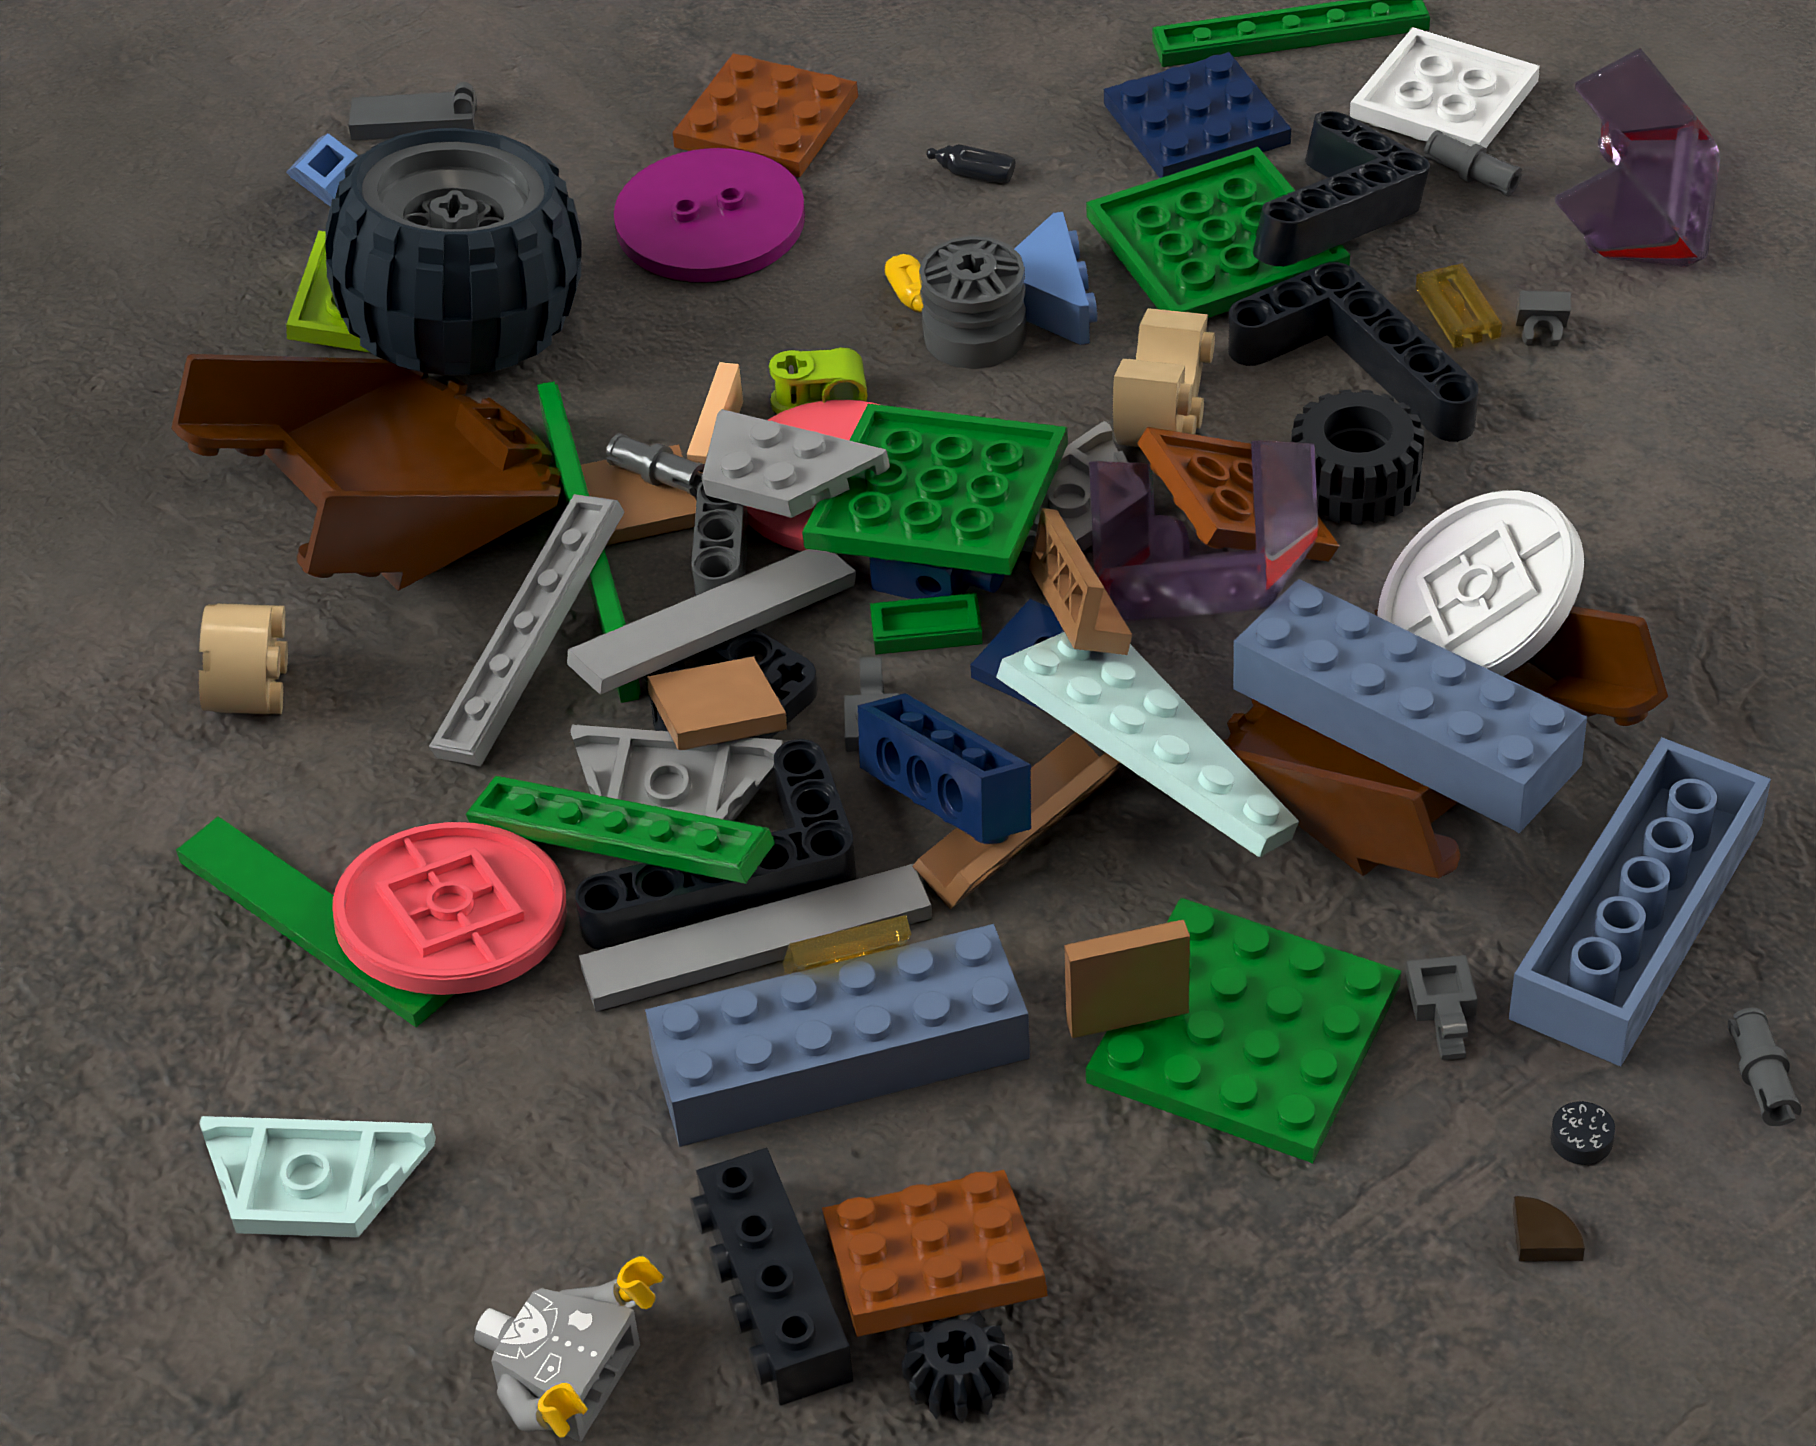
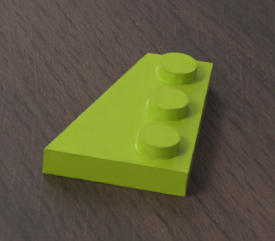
M318 231L286 324L287 339L369 352L360 346V338L349 333L344 319L341 318L327 278L326 231Z

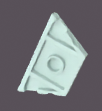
M201 1116L199 1123L236 1233L359 1237L433 1148L436 1139L432 1123Z

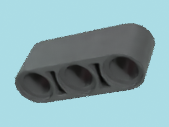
M703 482L699 484L697 491L691 561L696 596L746 575L749 534L747 506L707 496Z

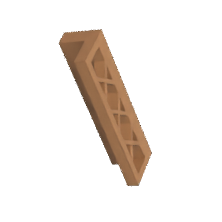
M1042 508L1029 569L1074 649L1128 655L1132 638L1131 631L1059 512L1054 509Z
M1075 732L1031 767L1030 830L1009 835L1008 839L1001 843L984 844L977 842L974 837L956 828L918 858L912 867L943 902L952 909L1106 783L1122 763L1106 752L1099 757L1085 740Z

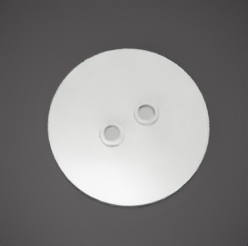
M1498 491L1468 499L1432 520L1401 552L1383 586L1378 606V617L1504 676L1540 651L1555 635L1569 615L1579 593L1584 570V553L1578 532L1556 505L1530 492Z

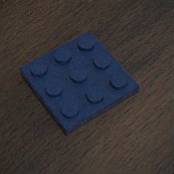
M1230 52L1213 55L1207 59L1184 66L1172 67L1160 73L1128 80L1122 84L1104 89V105L1159 178L1255 147H1259L1262 152L1291 144L1290 126Z

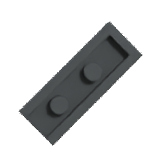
M460 82L455 86V92L352 97L348 124L351 140L386 139L415 131L437 128L475 130L474 117L478 107L476 93L471 84Z

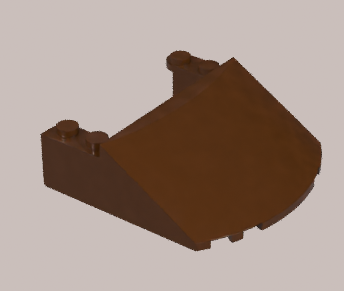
M190 354L186 358L171 429L188 443L190 451L198 455L216 456L220 448L235 449L241 454L253 457L266 454L317 507L310 541L299 547L297 563L305 573L311 576L329 578L334 573H356L366 577H377L382 574L399 591L557 506L561 490L558 487L561 476L558 468L549 466L552 454L540 438L514 414L491 398H484L481 403H478L466 396L465 393L468 385L456 378L449 380L447 386L429 378V373L403 368L385 359Z
M1576 606L1572 607L1559 630L1540 651L1521 666L1503 676L1584 716L1590 717L1596 714L1611 716L1614 718L1615 723L1620 726H1630L1643 721L1648 716V711L1654 709L1668 698L1645 619ZM1378 609L1374 610L1375 615L1378 616ZM1252 698L1253 707L1246 714L1234 713L1227 722L1231 734L1228 739L1222 741L1299 821L1298 826L1360 875L1365 876L1379 864H1384L1389 867L1439 879L1457 868L1461 857L1457 842L1453 838L1434 834L1431 823L1458 802Z

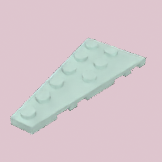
M1065 632L1002 659L996 678L1256 856L1261 857L1292 840L1299 822L1295 816L1131 644L1128 655L1079 650L1073 648Z

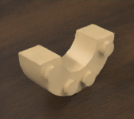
M1147 309L1139 326L1136 360L1122 359L1114 375L1113 425L1117 444L1139 447L1137 443L1147 427L1188 434H1196V428H1201L1204 398L1198 397L1202 366L1203 362H1212L1215 345V333L1206 332L1208 314Z

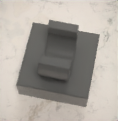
M1519 292L1516 305V326H1524L1522 339L1525 345H1532L1533 330L1537 327L1548 328L1552 334L1551 345H1559L1563 334V327L1567 326L1571 312V292Z

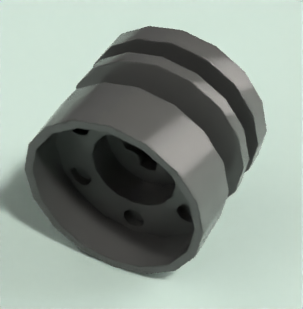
M961 237L935 246L923 258L919 270L920 294L923 303L922 328L926 349L937 360L959 368L979 369L992 367L1011 359L1023 347L1027 334L1026 307L1023 301L1026 294L1024 285L1025 267L1021 255L1009 244L989 237Z

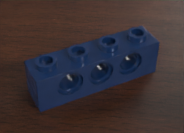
M906 693L858 705L859 763L861 769L881 780L884 785L890 786L912 799L914 803L938 815L943 821L956 826L974 837L977 842L997 844L1006 841L1009 835L1031 829V764Z

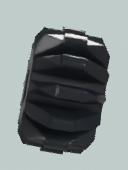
M977 1311L967 1320L960 1319V1315L948 1317L944 1322L939 1320L924 1322V1332L909 1333V1338L906 1341L907 1354L904 1355L905 1359L902 1360L903 1378L909 1384L910 1396L914 1400L915 1405L929 1403L930 1412L935 1419H938L948 1409L955 1410L956 1417L963 1424L967 1417L968 1409L974 1407L988 1415L993 1406L992 1398H1006V1392L1009 1389L1010 1371L1013 1370L1012 1351H1009V1346L1005 1345V1334L1002 1332L1000 1325L985 1327V1318H983L980 1311Z

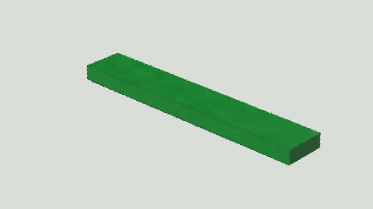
M1343 0L1156 26L1152 28V41L1161 66L1168 67L1190 64L1207 59L1213 55H1221L1228 52L1233 57L1404 34L1408 33L1412 27L1425 31L1430 28V15L1423 0Z
M501 776L493 778L465 814L470 823L502 828L528 840L744 884L747 883L775 844L769 828Z
M219 816L176 849L179 861L185 867L414 1027H418L454 995L423 994L398 989L384 984L361 971L345 955L338 943L333 918L334 895Z

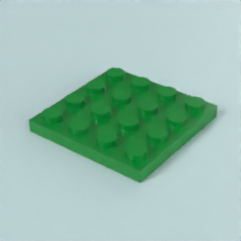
M1259 147L1086 202L1088 220L1157 309L1208 314V318L1229 311L1234 303L1321 264L1339 262L1350 266V254L1341 244L1285 267L1267 265L1254 257L1252 252L1263 204L1295 191Z
M867 404L849 441L886 449L890 467L879 475H876L871 469L867 468L847 478L849 490L833 498L817 502L802 531L804 548L835 554L842 553L880 558L882 560L927 564L935 567L981 571L988 574L1011 575L1068 446L1067 427Z
M1180 898L1167 923L1184 920L1190 935L1189 1013L1106 1031L1086 1067V1083L1313 1163L1400 987L1402 971Z

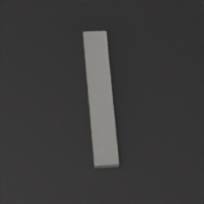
M573 495L430 743L429 748L436 758L476 766L483 764L622 518L624 510L618 500Z
M807 549L568 649L567 665L601 695L848 589L855 584L856 570L835 553Z
M914 864L579 955V959L595 1012L928 920L932 918V906L917 871L912 867Z

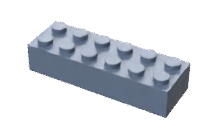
M1301 579L1294 582L1234 640V690L1518 833L1530 823L1582 766L1587 716Z
M1661 737L1516 970L1513 980L1509 1020L1621 1067L1760 830L1771 779Z
M994 924L645 1009L652 1053L679 1147L1030 1058L1028 1011Z

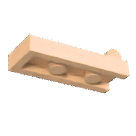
M719 362L687 452L688 460L705 464L717 413L721 409L740 413L743 395L739 364Z

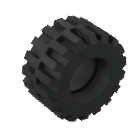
M1351 389L1339 390L1338 395L1330 393L1319 397L1318 403L1309 402L1303 407V414H1297L1294 419L1291 433L1290 478L1316 514L1318 511V516L1328 515V520L1340 523L1341 520L1351 521V524L1362 525V521L1371 520L1373 523L1384 521L1385 515L1395 517L1403 512V505L1410 506L1416 498V492H1419L1424 448V430L1421 429V420L1418 415L1411 414V408L1404 402L1395 403L1394 397L1385 393L1379 396L1373 394L1372 390L1362 389V392H1352Z

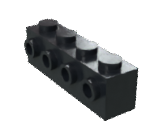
M766 1147L696 1170L700 1195L690 1198L693 1214L700 1233L712 1232L716 1245L709 1247L719 1282L724 1283L731 1280L736 1295L729 1297V1303L740 1334L751 1331L756 1346L749 1348V1354L759 1384L764 1385L771 1382L779 1405L782 1406L853 1382L849 1343L768 1148Z

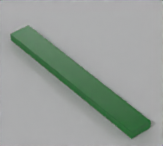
M555 381L538 384L537 388L544 427L555 467L559 469L561 474L559 481L567 506L574 494L589 496L560 390L558 384L555 385ZM603 549L587 578L602 635L626 625L605 549ZM639 678L617 687L621 703L639 699V695H641Z

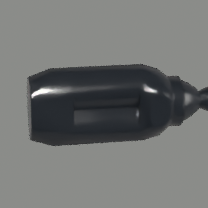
M961 144L955 146L948 145L938 151L931 147L926 152L929 159H936L944 169H949L952 174L992 183H1008L1013 175L1016 164L1015 159L1007 154Z

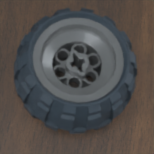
M437 128L415 131L381 142L371 147L372 149L357 156L345 168V178L339 182L336 197L332 199L326 223L327 278L341 318L344 319L349 333L360 338V346L376 357L385 359L403 368L422 373L453 376L489 373L511 367L523 360L538 355L552 344V336L562 331L565 318L570 314L580 281L582 239L574 200L568 196L566 182L559 178V168L549 158L531 149L530 146L503 135L464 128Z

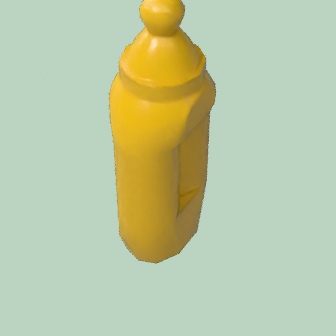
M907 254L893 256L885 264L884 273L904 305L915 312H922L923 303L920 294L921 283L919 278L921 265L919 261Z

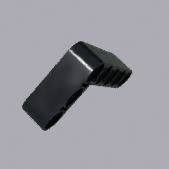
M1335 111L1317 113L1313 122L1305 162L1310 168L1328 178L1263 204L1252 253L1255 258L1267 265L1285 267L1415 214L1420 208L1430 168L1429 161L1422 155L1346 114Z
M1339 262L1321 264L1234 303L1229 309L1228 354L1236 363L1245 366L1260 365L1328 335L1395 400L1408 405L1411 408V414L1418 415L1421 424L1434 436L1444 441L1458 442L1467 439L1473 434L1479 392L1476 381L1357 271L1347 264Z
M795 739L783 743L774 754V767L778 801L787 829L771 832L775 844L746 884L646 863L592 875L584 879L575 891L579 923L585 943L593 949L601 950L856 880L852 831L821 747L810 740Z

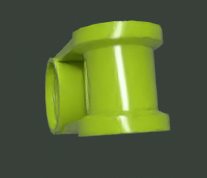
M840 347L816 351L789 350L774 355L770 360L769 373L775 380V390L771 394L770 405L776 414L796 406L817 401H823V403L826 400L845 399L867 401L868 394L862 357L850 348ZM790 365H793L794 374H789ZM791 394H796V403L794 404L791 402Z

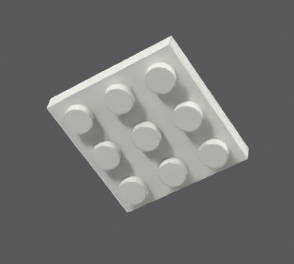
M1412 27L1350 103V117L1420 141L1427 142L1431 134L1439 130L1443 134L1469 146L1478 144L1487 148L1538 82L1540 66Z

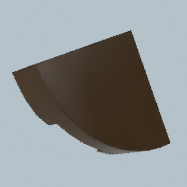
M1514 1196L1513 1217L1519 1261H1583L1585 1251L1583 1238L1574 1222L1565 1213L1539 1199Z

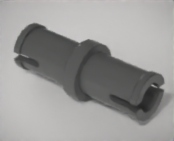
M1439 130L1431 134L1424 148V158L1427 160H1432L1458 172L1459 178L1470 183L1476 180L1502 192L1506 196H1510L1515 191L1522 176V168L1487 154L1485 147L1478 144L1469 146L1443 134Z
M620 433L616 434L609 442L606 450L607 455H612L606 458L609 465L640 474L646 483L655 486L664 483L683 490L690 495L697 496L705 464L675 455L670 447L656 443L650 446Z
M1758 1008L1742 1009L1733 1014L1735 1020H1728V1030L1734 1038L1741 1057L1738 1068L1745 1084L1752 1086L1763 1121L1770 1126L1787 1125L1796 1120L1794 1114L1800 1115L1802 1112V1106L1796 1098L1787 1075L1790 1070L1788 1057L1783 1049L1776 1046L1764 1011Z

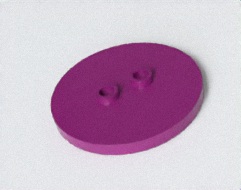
M708 148L682 152L666 157L638 172L619 193L614 207L616 236L622 250L633 262L645 270L679 281L716 282L754 273L772 264L787 253L796 243L803 230L805 206L800 184L781 164L763 155L749 151L729 148Z

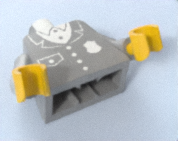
M641 1256L633 1258L622 1267L617 1279L602 1285L566 1289L560 1292L544 1288L533 1291L516 1318L492 1308L487 1309L483 1313L475 1329L474 1341L477 1345L494 1351L491 1362L498 1386L497 1396L518 1429L525 1432L553 1430L560 1438L567 1435L579 1442L583 1440L640 1347L635 1314L631 1307L636 1304L641 1309L652 1307L656 1297L649 1287L655 1283H661L664 1278L647 1258Z

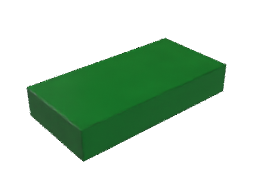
M977 593L870 603L875 655L983 644Z

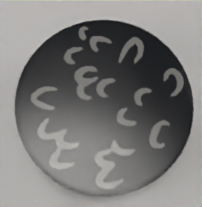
M1584 1101L1568 1103L1562 1106L1553 1117L1550 1135L1551 1144L1558 1155L1569 1162L1581 1165L1594 1164L1606 1158L1611 1152L1615 1136V1123L1611 1115L1599 1105Z

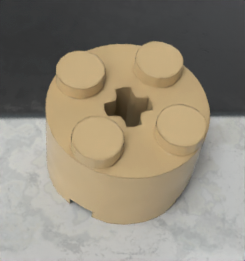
M219 603L217 605L208 604L205 606L202 616L199 652H203V670H199V694L203 711L282 714L283 682H275V679H279L280 673L286 674L288 665L287 641H277V638H284L285 606Z

